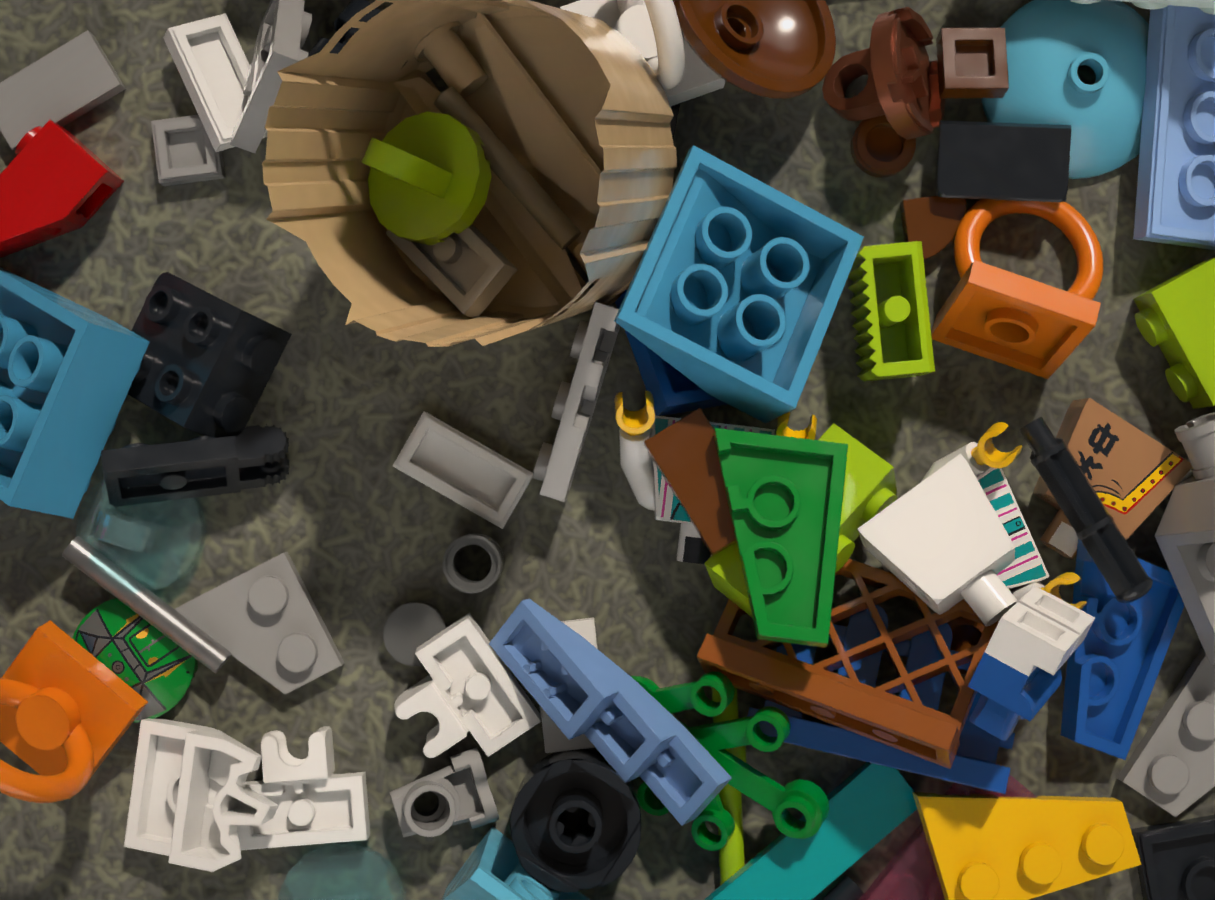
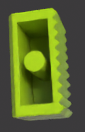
M922 241L864 246L858 251L848 276L853 281L848 289L854 293V296L849 301L856 306L851 314L857 318L852 327L858 333L853 339L860 344L855 349V352L861 356L856 364L862 368L857 377L866 382L916 377L935 372Z

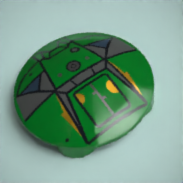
M117 598L108 600L90 611L80 622L72 639L148 701L133 723L141 722L142 719L157 718L172 709L186 694L198 669L197 659Z

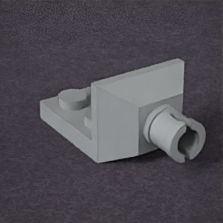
M1215 412L1195 418L1187 422L1186 425L1179 426L1174 430L1178 441L1182 442L1191 463L1193 476L1175 485L1155 533V538L1210 665H1215Z

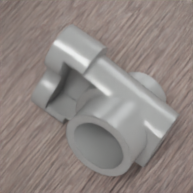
M477 747L449 756L451 765L389 792L403 838L416 834L424 837H435L443 834L453 825L469 822L471 829H475L499 820L498 811ZM428 791L437 795V805L433 810L420 812L414 808V800L420 794Z

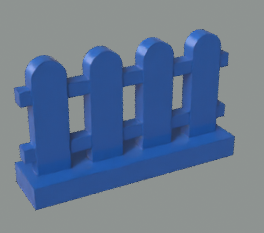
M875 605L887 629V614L882 607ZM868 609L851 615L848 627L833 624L841 643H844L845 651L880 637ZM948 623L938 626L951 655L958 653V651L950 650L952 630ZM929 630L912 637L911 641L905 640L894 645L899 656L907 657L905 669L908 674L943 659ZM791 643L798 660L814 665L817 646ZM783 645L777 647L776 652L787 655ZM887 649L851 663L859 682L875 688L882 652L888 653ZM971 662L959 666L958 669L968 671ZM844 667L839 668L838 674L848 678ZM945 673L914 685L922 705L938 711ZM906 689L902 690L900 697L910 700ZM979 692L976 693L959 737L960 746L951 769L830 723L824 725L803 720V713L769 700L765 701L764 707H776L782 710L789 718L791 730L789 736L784 741L785 743L1006 794L1010 768L996 765L999 747L1012 749L1015 733H1012L1004 741L969 721L981 696ZM749 707L748 716H753L759 709ZM767 721L759 722L760 729L764 734L770 737L778 736L776 728Z

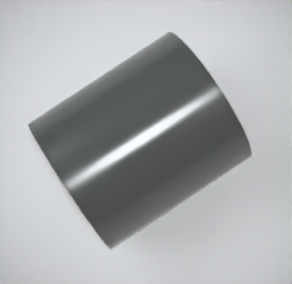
M471 533L454 540L448 546L443 557V572L448 582L457 590L465 593H478L488 589L499 579L504 569L505 559L502 548L496 540L486 534ZM466 545H479L489 553L492 566L486 578L471 580L460 572L457 559L460 551Z

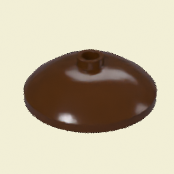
M673 0L681 32L691 49L719 77L744 91L776 99L797 97L816 86L826 76L832 66L836 50V36L833 19L825 0Z

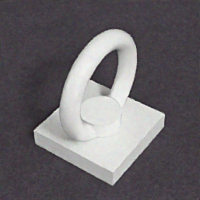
M579 0L560 7L563 10L602 20L622 34L640 52L653 69L666 93L670 106L724 88L725 80L708 68L685 40L681 32L673 0Z

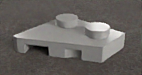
M305 0L270 1L259 27L252 62L243 90V94L250 97L238 123L234 127L230 145L256 153L266 131L265 124L269 106L274 105L282 83L277 71L308 58V52L301 50L312 22V14L304 11Z
M283 552L175 608L182 616L231 652L234 658L285 695L345 664L288 552Z

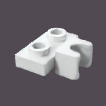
M470 613L417 647L415 655L430 675L404 691L394 703L395 713L400 719H408L419 712H429L438 719L439 723L426 736L423 752L428 758L437 757L467 737L468 731L471 732L489 757L541 722V714L506 664L489 645L490 641Z
M329 726L319 728L309 737V752L305 759H297L288 752L286 737L283 732L276 730L263 735L261 740L263 780L247 781L245 786L278 804L279 807L274 818L260 826L237 825L240 850L362 841L369 838L370 823L366 772L333 774L335 771L332 729Z

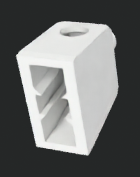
M961 453L858 528L862 544L868 552L939 615L965 599L987 627L1000 620L1018 602L997 575L1015 560V547L971 467Z

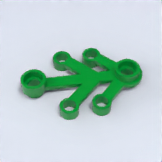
M715 671L705 673L698 681L659 688L657 684L648 678L631 676L671 714L695 708L704 716H718L733 701L735 694L734 686L730 679L724 674ZM704 686L715 688L720 694L721 702L710 700L704 693ZM766 706L759 709L753 716L689 727L679 721L732 777L727 784L772 812L773 820L781 833L790 838L805 839L818 832L829 813L828 798L818 785L808 780L798 779L787 783L783 787L725 750L746 745H752L763 752L777 750L787 739L791 730L789 718L782 710ZM767 721L776 728L778 736L770 737L764 734L760 729L759 722ZM643 782L637 792L641 807L649 814L655 816L668 813L669 810L653 794L647 784ZM718 793L694 820L691 827L692 837L701 848L708 851H717L722 849L733 835L735 823L731 814L723 808ZM787 808L800 810L805 816L806 822L793 817ZM705 821L715 823L720 828L722 835L712 834L705 826Z

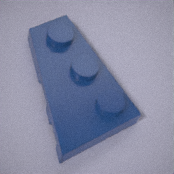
M1078 539L1075 573L1080 576L1081 580L1074 583L1072 604L1087 601V604L1081 610L1095 617L1084 641L1067 659L1060 735L1074 742L1126 760L1185 605L1170 571L1137 558L1153 581L1152 588L1146 595L1130 603L1118 602L1082 541Z

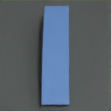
M526 599L519 603L490 641L489 645L568 740L585 734L626 783L640 776L681 826L696 819L732 779L697 739L636 680L585 638L531 599Z

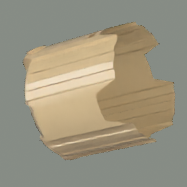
M376 0L346 22L333 35L321 52L277 71L282 83L274 105L269 106L265 128L268 131L266 160L262 162L263 181L268 187L272 206V213L268 216L267 220L306 241L318 265L332 284L352 303L345 325L358 322L376 331L377 336L395 342L402 340L426 343L428 347H449L472 339H476L482 346L592 310L595 302L610 306L625 290H628L673 187L674 170L677 168L676 147L673 144L670 122L674 115L666 93L653 69L640 52L622 34L604 21L530 0ZM384 2L393 3L372 17L367 23L359 21L364 15ZM351 27L359 28L338 54L330 53ZM435 68L449 88L454 87L580 230L581 234L568 246V249L587 274L589 280L587 284L572 266L566 250H562L492 170L486 203L472 224L518 270L479 317L472 318L464 315L387 236L386 232L388 229L380 224L370 204L368 176L371 167L361 162L372 137L383 141L386 134L407 117L427 111L441 113L434 105L435 100L441 93L427 76L426 72ZM593 283L594 286L590 289L589 286Z

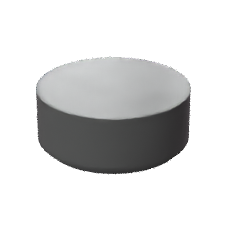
M423 601L407 602L396 608L387 618L383 629L384 644L389 654L398 662L408 666H421L423 664L415 655L417 647L447 628L448 625L443 614L435 606Z

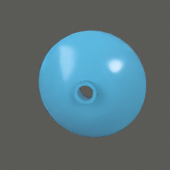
M1033 0L1011 15L1001 26V28H1005L1009 89L1003 98H981L987 121L995 123L1071 125L1069 179L1100 176L1123 166L1140 153L1143 101L1146 86L1149 24L1125 3L1111 0H1101L1092 4H1078L1070 0ZM1086 65L1094 70L1096 74L1095 84L1088 85L1079 79L1077 74L1078 66Z

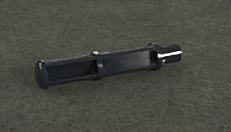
M1042 417L1022 427L1019 431L1032 450L1030 456L1032 465L1038 470L1077 533L1078 539L1082 541L1110 586L1116 600L1120 603H1130L1142 598L1152 588L1153 581L1145 572L1115 524L1114 518L1108 513L1068 449L1067 443L1061 438L1054 437Z

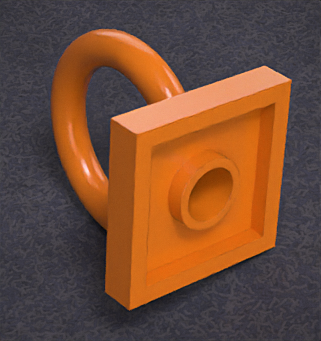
M980 199L965 213L957 228L954 241V259L961 280L936 315L931 330L932 340L1049 379L1096 326L1101 303L1093 299L1099 290L1103 276V254L1096 234L1087 220L1067 202ZM1013 213L1032 214L1051 222L1066 235L1075 251L1077 273L1071 287L1065 291L983 263L980 256V240L987 226L995 219Z
M51 620L35 630L5 674L0 678V742L40 774L36 775L22 771L0 759V792L19 800L34 803L59 802L71 799L88 784L90 778L148 703L145 698Z

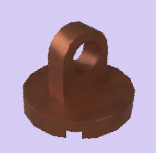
M910 7L879 14L872 26L870 48L845 55L831 66L824 77L822 91L825 101L837 114L849 121H862L885 115L895 132L907 140L934 133L932 132L933 128L939 127L940 120L944 117L946 98H939L937 60L929 62L928 53L925 46L933 44L932 39L934 38L922 16ZM868 75L867 84L857 96L845 98L846 89L855 78Z

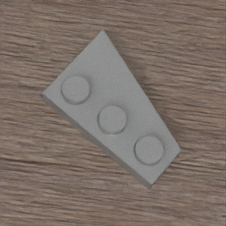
M595 302L590 321L581 320L570 353V357L578 359L572 383L561 382L551 418L561 420L554 445L543 442L532 477L533 479L543 481L540 495L562 502L567 501L619 332L620 325L614 322L619 310L618 308Z
M1203 647L1117 776L1118 780L1175 817L1215 787V665H1210Z

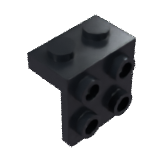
M169 272L162 273L147 295L144 306L131 330L150 343L143 356L140 370L134 377L127 394L184 428L215 438L235 436L236 438L249 422L292 334Z

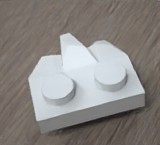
M162 718L142 719L124 847L169 856L168 863L210 872H214L242 859L237 825L260 826L273 819L279 807L278 804L245 786L248 774L259 769L262 756L222 731L211 727Z

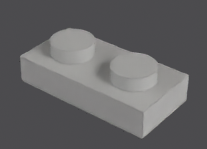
M473 224L460 234L453 232L448 237L440 239L445 242L434 245L410 242L397 237L390 230L386 232L387 236L464 315L472 318L479 317L518 270Z

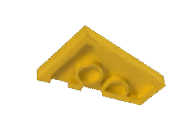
M912 792L945 900H1029L1142 865L1123 802L1116 798L1070 796L999 797L994 794L962 796Z

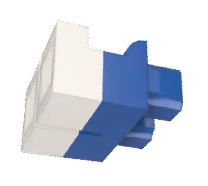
M1037 586L1031 588L1019 602L1001 617L969 682L968 687L981 694L969 721L1004 741L1012 734L1019 719L1031 721L1060 686L1062 681L1061 666L1084 641L1095 617Z

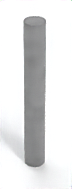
M77 536L63 551L62 557L215 674L232 654L81 537Z

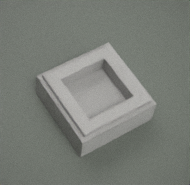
M199 115L151 121L159 184L170 186L226 178L222 151L215 152Z

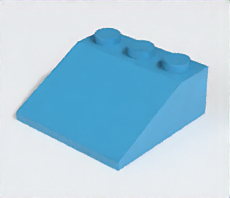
M693 145L687 153L614 322L709 395L767 423L796 408L864 236Z
M1 267L0 500L11 507L73 519L82 497L90 485L91 476L101 456V450L104 449L109 435L114 430L117 416L134 377L140 370L143 356L150 342L115 321Z

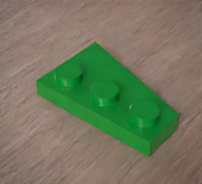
M714 428L713 436L757 639L826 647L829 641L848 444Z

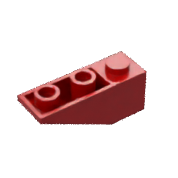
M51 119L43 127L37 126L23 136L15 149L17 156L0 174V258L82 228L124 182L73 134Z

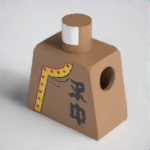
M1091 398L1073 400L1056 438H1061L1067 443L1068 449L1108 513L1114 518V522L1125 540L1134 533L1192 468L1189 461ZM1040 475L1033 494L1058 509L1040 541L1060 555L1073 560L1077 554V533Z

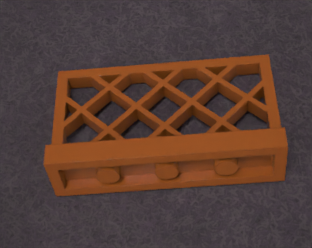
M849 559L835 573V576L839 574L853 579L861 597L832 609L829 636L838 655L812 665L797 659L791 643L762 639L752 643L732 636L740 616L747 613L730 599L728 600L714 634H706L697 654V659L705 673L712 671L720 672L730 679L734 688L951 769L960 746L959 737L977 693L968 685L1000 620L984 627L977 645L951 655L938 626L959 617L984 624L965 599L943 614L934 613L931 615L927 604L893 573ZM865 584L879 589L869 593ZM898 595L914 600L923 618L888 633L875 605ZM868 609L880 637L845 651L832 623ZM929 630L943 659L908 674L894 645ZM783 645L787 655L771 649ZM887 649L899 678L876 688L859 682L851 663ZM971 662L963 680L958 667ZM844 667L848 678L832 671ZM949 671L959 691L951 715L922 705L914 685ZM906 689L910 700L893 694Z

